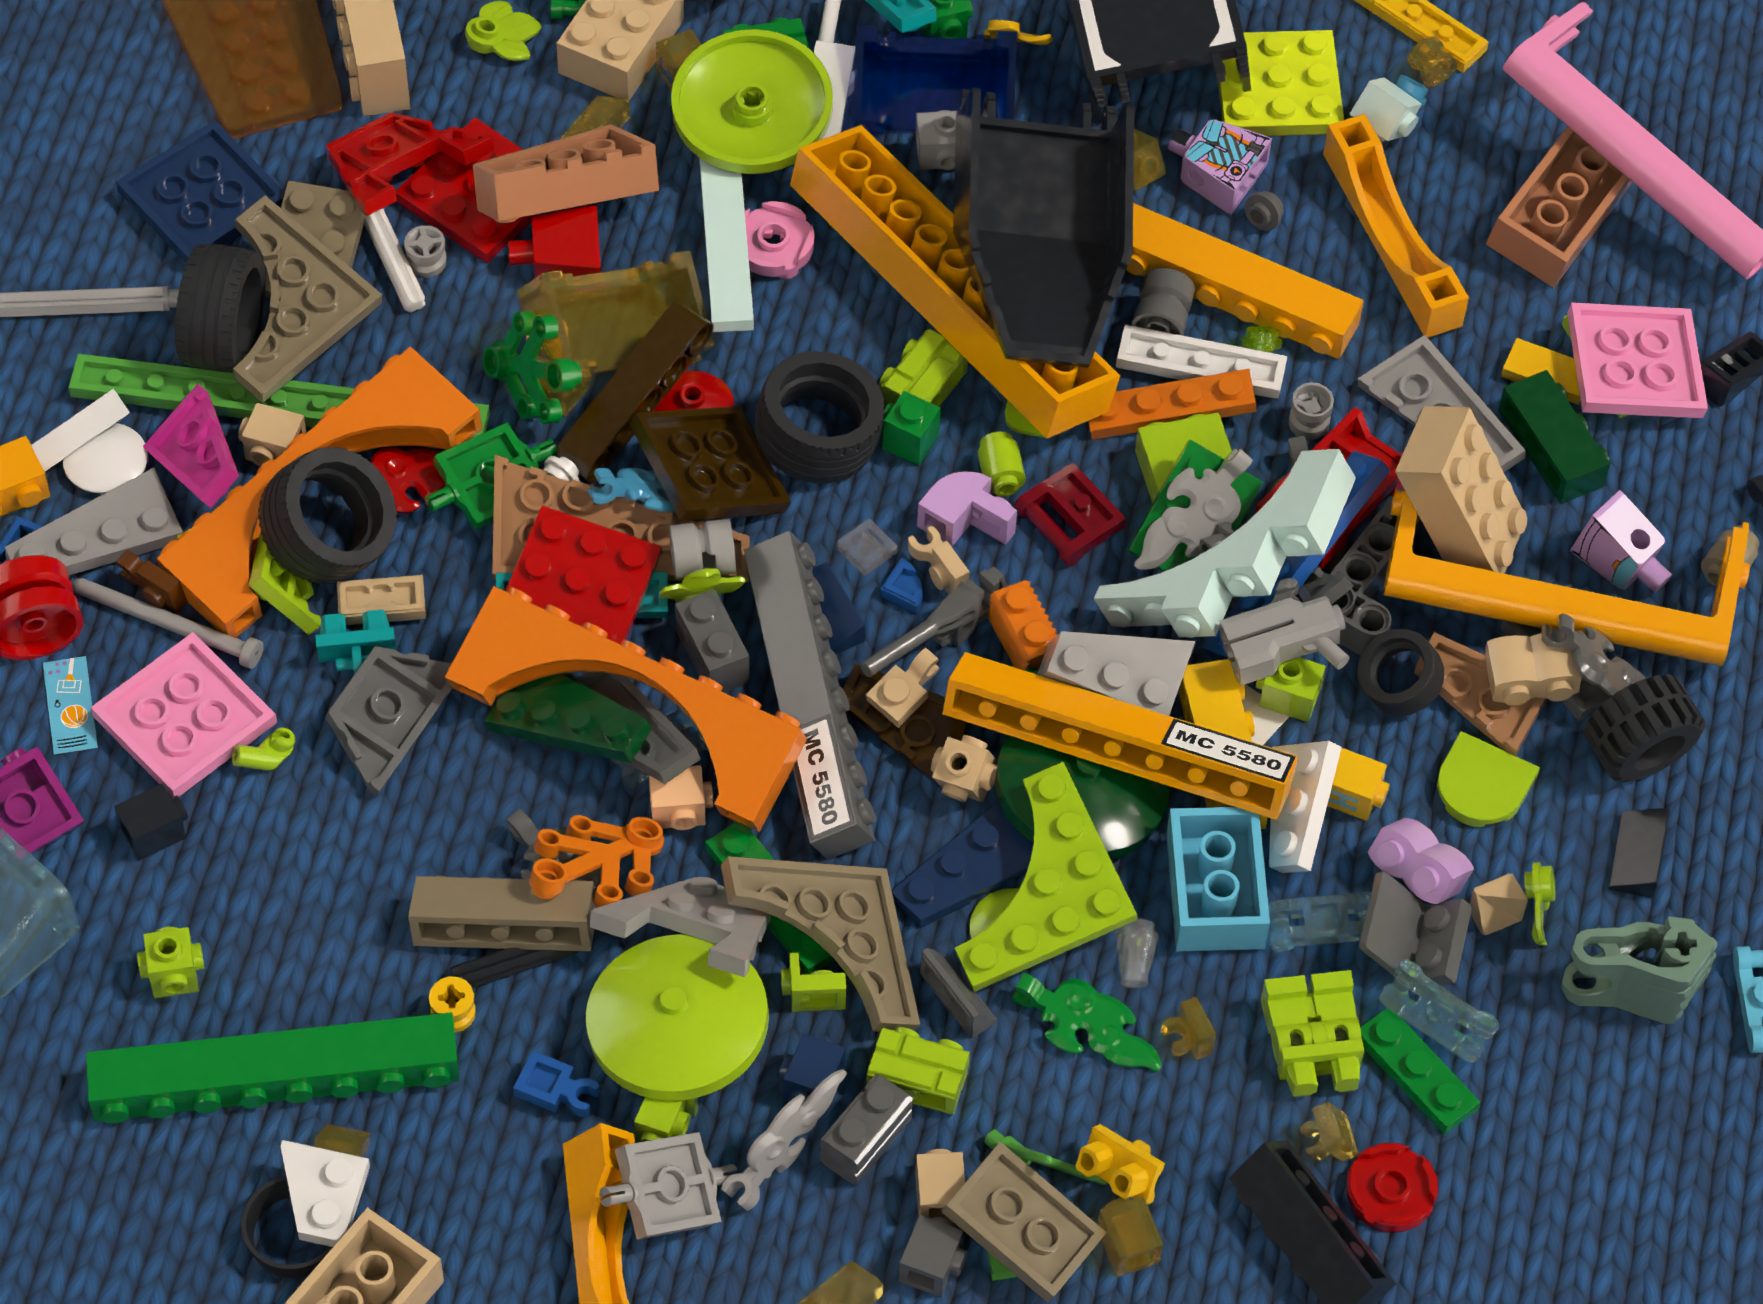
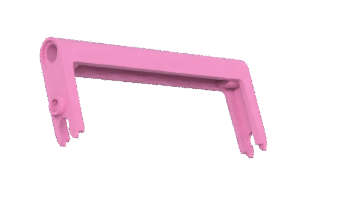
M1582 2L1561 17H1558L1556 14L1553 15L1539 32L1525 40L1514 50L1505 62L1503 71L1747 280L1763 268V229L1556 53L1578 36L1580 31L1575 27L1588 18L1593 10L1589 8L1587 3Z

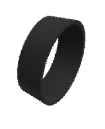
M283 1176L267 1182L250 1197L242 1214V1235L250 1252L265 1270L285 1278L306 1277L311 1274L333 1247L329 1246L320 1256L308 1262L286 1265L266 1259L256 1251L254 1246L255 1226L263 1212L276 1202L291 1198L287 1176Z

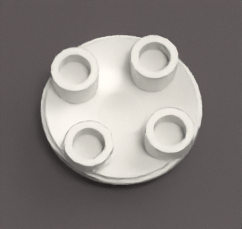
M115 423L63 459L65 474L77 487L91 493L103 495L144 472L148 462V452L143 448L145 442L130 427Z

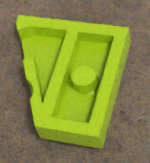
M260 533L249 586L260 599L268 601L310 635L321 627L320 616L310 612L307 599L314 595L311 582L294 576V574L289 573L287 569L283 568L280 563H277L274 556L272 557L271 552L267 549V545Z

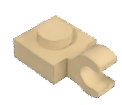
M930 526L927 528V539L930 543L927 545L919 544L912 535L908 537V550L915 559L931 563L929 573L933 583L939 590L945 589L949 595L960 582L965 583L969 580L970 571L948 541L942 542L938 530Z
M925 648L914 658L906 672L895 664L866 694L867 701L899 728L928 699V691L922 686L938 672L939 667L936 665L939 661L938 658Z

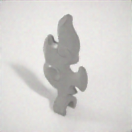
M1234 449L1225 458L1221 467L1216 472L1211 469H1204L1201 479L1195 478V471L1192 468H1187L1178 474L1170 483L1166 497L1168 500H1173L1177 496L1185 495L1190 499V506L1188 508L1169 507L1160 518L1149 526L1145 534L1142 553L1135 561L1134 566L1137 569L1144 570L1160 566L1171 556L1176 546L1181 542H1184L1187 546L1185 551L1186 557L1199 555L1200 539L1215 535L1218 523L1229 522L1231 524L1238 517L1241 507L1240 498L1230 484L1250 466L1253 460L1243 450L1239 449L1237 451Z
M841 1069L832 1073L820 1082L806 1099L800 1094L788 1102L776 1115L768 1129L757 1137L751 1145L747 1155L749 1167L744 1173L733 1174L726 1178L721 1189L730 1197H733L740 1188L745 1187V1192L737 1203L747 1211L754 1208L760 1197L759 1185L765 1178L771 1177L776 1167V1170L782 1173L797 1159L805 1146L806 1140L800 1138L795 1144L789 1146L795 1137L806 1134L816 1125L817 1120L830 1106L837 1088L846 1077L847 1072Z

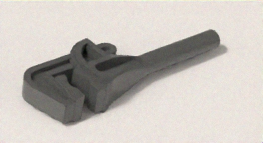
M993 566L989 570L985 569L979 573V586L970 579L965 583L960 582L942 600L926 621L860 664L863 673L867 677H872L930 638H933L942 647L950 643L955 647L960 646L972 634L978 624L990 617L988 614L990 613V595L994 591L1007 587L1005 576Z

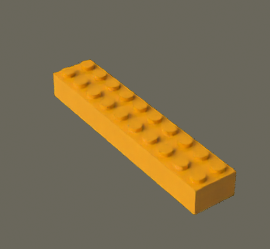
M862 125L798 149L790 186L1046 439L1109 412L1120 375L1096 351L1088 368L1005 359L954 236V214Z

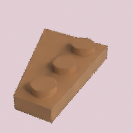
M1434 632L1429 643L1439 653L1444 665V683L1439 695L1502 750L1516 756L1547 698L1534 697L1524 704L1515 706L1507 705L1505 702L1493 701L1485 655ZM1421 656L1416 663L1414 674L1419 678L1424 669V662Z

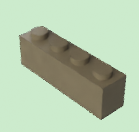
M416 876L408 915L413 946L496 949L517 947L529 950L591 951L594 929L590 928L591 911L597 908L593 903L595 895L594 882L572 880L565 883L563 891L555 898L546 900L533 894L529 878Z

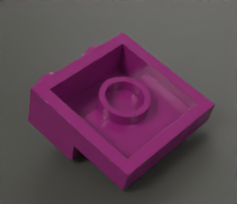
M22 747L1 760L3 767L0 768V860L6 869L84 823L82 816L38 747L28 752Z

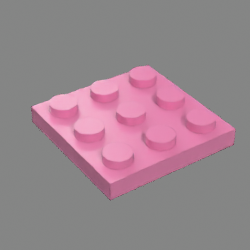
M1571 303L1567 314L1582 412L1704 418L1708 406L1691 309Z
M194 632L90 707L92 716L159 784L162 783L172 797L175 795L181 796L229 760L236 745H249L277 724L276 714Z

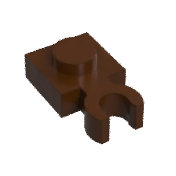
M128 550L115 561L117 566L124 569L120 576L129 583L140 586L143 589L141 591L142 596L151 605L158 608L164 606L173 613L178 614L188 603L180 580L147 560L144 563L138 556Z

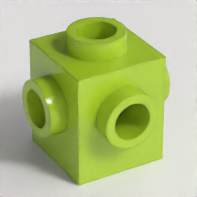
M163 927L153 933L143 934L145 951L137 952L141 979H150L154 999L199 992L197 970L205 969L201 943L192 944L189 927Z

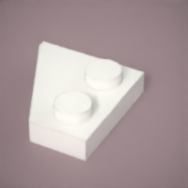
M282 1140L281 1151L299 1240L334 1247L352 1226L370 1168L369 1159Z

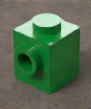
M903 391L896 403H889L884 410L882 449L919 466L939 437L941 408Z

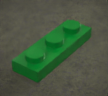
M1391 1006L1360 1027L1363 1046L1367 1053L1444 1135L1478 1111L1480 1101Z

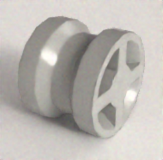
M423 225L415 227L407 233L404 240L406 258L414 275L429 278L441 273L447 262L443 233L435 227Z

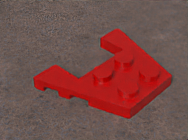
M392 112L326 144L328 159L366 216L397 201L394 186L387 183L392 180L393 175L407 168L422 165L430 156L443 152L462 164L468 165L495 151L493 137L488 134L480 133L478 139L466 136L465 129L452 126L442 131L434 129L432 121Z

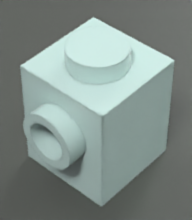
M1383 77L1368 82L1350 115L1355 117L1365 114L1379 140L1390 141L1402 136L1406 137L1411 133L1418 122L1419 117L1416 116V113L1422 103Z

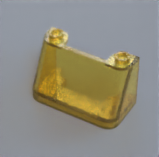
M691 252L672 253L669 255L670 260L664 264L663 262L653 263V261H646L635 268L573 277L572 273L563 275L562 270L542 273L516 291L522 311H533L535 316L549 314L555 316L559 327L558 336L554 340L544 341L542 349L548 360L568 357L572 361H577L582 370L581 382L587 381L592 378L591 374L618 370L665 310L675 301H680L708 320ZM712 336L692 363L702 360L701 353L715 346Z

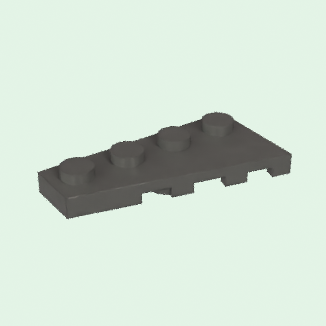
M587 671L575 679L578 683L646 718L652 730L633 761L627 764L666 784L701 759L693 744L627 677L606 672Z

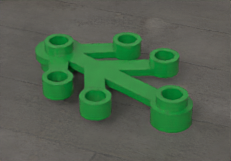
M531 310L515 312L512 317V325L505 339L495 341L492 346H487L484 349L482 356L483 368L490 379H497L500 382L505 381L521 419L539 418L540 422L544 425L559 423L563 415L561 403L557 398H547L538 378L546 379L547 385L553 393L567 392L580 385L582 370L577 361H572L568 357L550 359L549 361L536 359L544 341L557 338L559 327L554 315L535 316ZM529 336L520 355H517L516 350L522 337ZM517 373L520 374V377L529 394L525 393L523 386L517 376Z

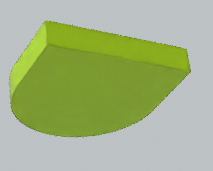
M1461 731L1441 766L1437 780V789L1446 806L1445 809L1453 818L1473 827H1485V824L1506 822L1518 812L1538 776L1540 767Z

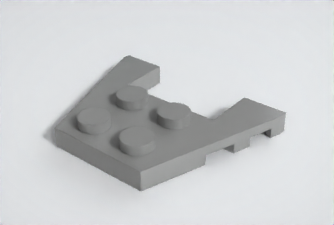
M693 877L595 908L591 911L590 928L625 939L646 923L659 925L716 944L709 949L708 966L745 977L749 971L750 960H753L755 957L758 941L761 942L771 915L743 906L728 905L724 886L718 885L714 879L708 877Z

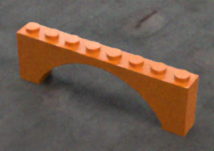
M410 346L402 354L389 358L382 367V370L372 379L359 383L352 391L351 396L341 405L328 409L322 415L319 423L311 430L297 435L290 442L288 449L275 460L270 459L262 464L256 476L244 486H237L232 489L224 502L214 511L201 515L195 521L192 529L179 540L174 539L162 549L160 556L157 557L159 568L180 580L188 603L216 630L237 638L263 616L258 596L249 586V569L252 570L258 538L261 533L258 520L261 495L278 471L301 455L325 447L345 448L355 453L373 448L399 445L426 446L448 450L470 440L482 430L480 410Z
M493 586L445 675L446 680L454 690L492 706L497 696L519 685L560 673L580 671L606 672L642 682L664 694L678 705L702 734L709 749L716 773L719 795L714 805L720 815L760 832L807 741L802 729L799 728L801 723L797 719L780 711H777L775 716L760 710L762 705L747 695L738 693L737 697L734 698L721 692L723 686L708 677L700 675L698 680L683 674L685 669L669 659L662 657L659 662L645 656L646 651L630 641L623 640L621 645L606 638L608 633L596 625L585 622L583 627L570 622L568 621L570 616L555 606L547 604L545 609H542L531 603L532 598L516 588L509 587L506 592Z

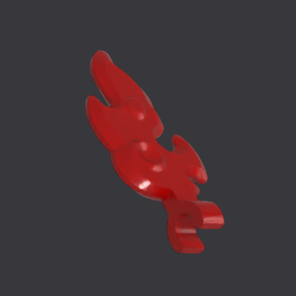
M388 447L377 451L373 455L370 463H373L374 467L379 469L386 482H388V486L392 490V495L395 499L397 513H411L418 510L421 506L420 502L407 497L405 492L408 488L414 487L424 500L426 495L445 488V482L433 464L434 456L441 453L440 451L432 449L403 451L398 448Z

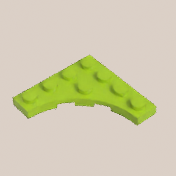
M1064 762L1023 779L1034 818V844L1026 876L1017 894L1003 913L984 931L971 940L955 947L956 955L974 992L1138 920L1137 913Z

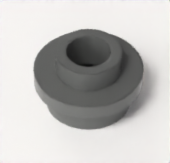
M1269 191L1256 192L1248 197L1245 202L1246 216L1256 228L1263 231H1271L1280 224L1284 214V207L1279 197Z

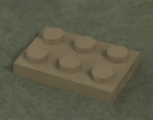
M288 181L281 209L352 268L366 215L363 214L351 193L347 190ZM265 270V297L271 298L270 284Z
M999 1142L941 1211L1047 1303L1052 1300L1107 1233L1001 1142Z

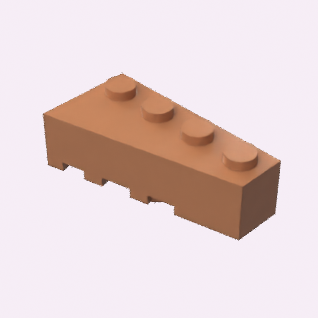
M612 124L473 164L477 210L499 223H509L516 221L519 217L659 191L655 144Z

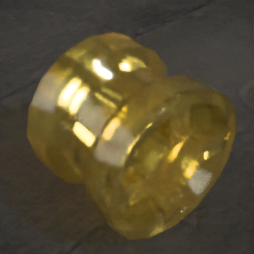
M1435 36L1420 41L1407 56L1409 66L1413 70L1420 72L1421 81L1428 87H1434L1443 83L1457 68V60L1452 54L1444 52L1442 41Z

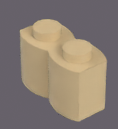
M1542 633L1531 637L1520 635L1504 636L1487 641L1485 662L1493 701L1505 702L1507 705L1515 706L1524 704L1534 697L1548 698L1551 701H1563L1570 698L1573 694L1579 693L1582 676L1573 663L1572 653L1566 648L1547 646L1542 641Z

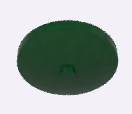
M1010 735L1006 737L996 762V766H998L995 778L996 794L1010 822L1031 842L1034 843V818L1023 779L1061 762H1064L1110 859L1122 857L1138 849L1157 830L1167 808L1169 786Z

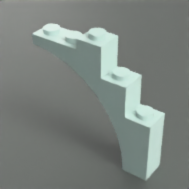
M1339 449L1301 451L1290 474L1272 498L1246 524L1221 543L1194 559L1160 574L1127 583L1099 586L1094 600L1112 627L1171 625L1178 637L1216 636L1220 628L1219 621L1223 620L1232 597L1266 596L1271 594L1286 556L1324 555L1356 477Z

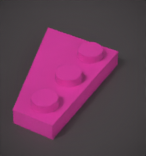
M197 383L143 445V448L200 500L212 508L220 497L227 493L230 486L239 477L209 393Z

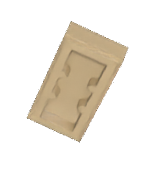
M423 575L337 581L339 614L345 615L346 625L363 624L362 613L379 609L385 610L388 622L426 619Z

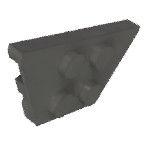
M375 646L325 717L370 793L375 797L378 796L453 689L445 678L452 663L429 660V655L413 652L402 654L395 649Z

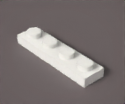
M1125 324L1116 367L1178 380L1249 368L1254 395L1279 399L1287 356Z

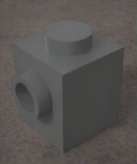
M919 1215L899 1262L898 1282L942 1298L951 1274L959 1277L966 1261L968 1250L962 1248L963 1231L957 1229L952 1222L944 1218L933 1217L930 1219Z

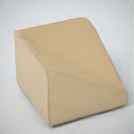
M1513 873L1475 887L1470 901L1472 906L1471 917L1483 935H1489L1523 919L1528 899Z

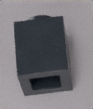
M162 783L114 806L119 828L138 861L186 839L183 821L188 819L186 809L178 795L169 796Z

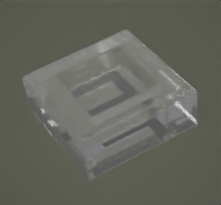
M870 518L837 541V549L864 576L897 554V545Z

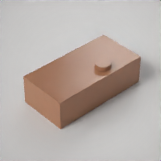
M1567 126L1500 214L1486 245L1554 288L1633 182Z

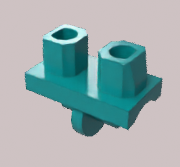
M369 610L362 613L363 630L348 632L346 630L345 615L339 613L323 615L320 634L315 635L319 662L336 661L337 671L354 670L355 675L375 646L396 650L394 627H389L385 610Z

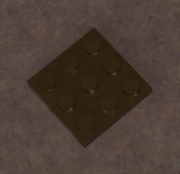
M740 406L636 412L629 423L680 521L785 513L792 503L770 461L765 458L766 456L759 449L756 436Z

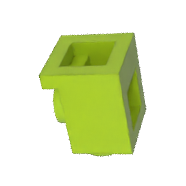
M645 1097L634 1121L635 1141L645 1142L685 1135L691 1116L695 1117L697 1114L698 1098L667 1101Z

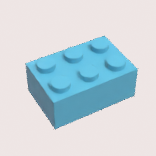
M1237 807L1170 809L1166 838L1176 952L1265 949L1270 927L1259 814Z

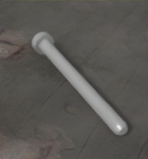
M84 578L76 579L73 582V590L78 595L185 637L194 632L206 645L238 657L239 664L246 668H255L262 656L263 642L250 637L246 642Z

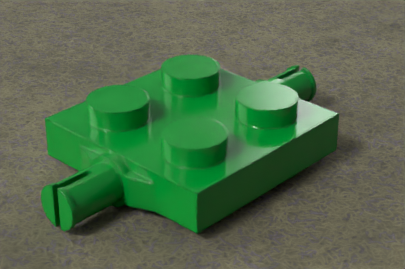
M508 422L434 456L433 464L444 480L445 488L426 495V505L431 512H435L446 505L455 503L456 506L462 509L476 531L493 523L495 455L507 458L510 463L529 469L531 466L539 468L538 463L548 459L550 456H555L557 447L555 444L553 445L554 441L552 439H548L529 448L517 438Z

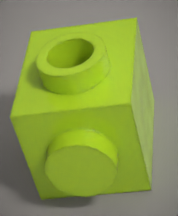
M1301 657L1280 663L1274 675L1259 679L1256 682L1255 688L1262 690L1259 707L1309 723L1322 688L1326 666Z

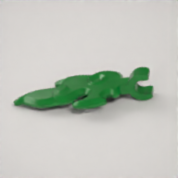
M1026 973L1022 974L1015 986L1016 992L1012 999L1024 1007H1035L1041 1010V1020L1054 1024V1029L1047 1030L1045 1037L1055 1047L1071 1054L1082 1053L1083 1046L1077 1042L1075 1031L1084 1029L1088 1033L1090 1049L1095 1053L1102 1054L1111 1063L1122 1067H1146L1154 1072L1160 1071L1162 1064L1154 1047L1147 1041L1128 1034L1123 1030V1025L1125 1024L1134 1025L1136 1017L1120 1000L1096 992L1090 984L1079 979L1066 980L1054 992H1051L1044 988L1042 983L1035 977Z

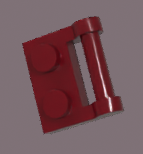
M1073 462L1022 494L1013 506L1021 518H1028L1059 551L1058 557L1068 567L1075 565L1083 558L1085 553L1124 529L1126 518ZM1048 501L1079 536L1071 540L1040 505Z

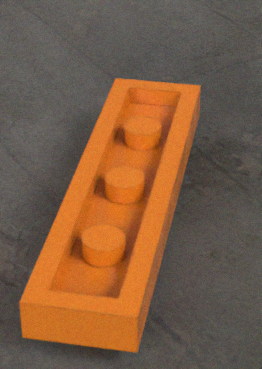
M1248 368L1115 391L1109 412L1089 420L1092 440L1136 433L1138 428L1146 427L1153 422L1166 423L1186 419L1194 414L1207 415L1219 412L1220 418L1257 412L1250 370Z

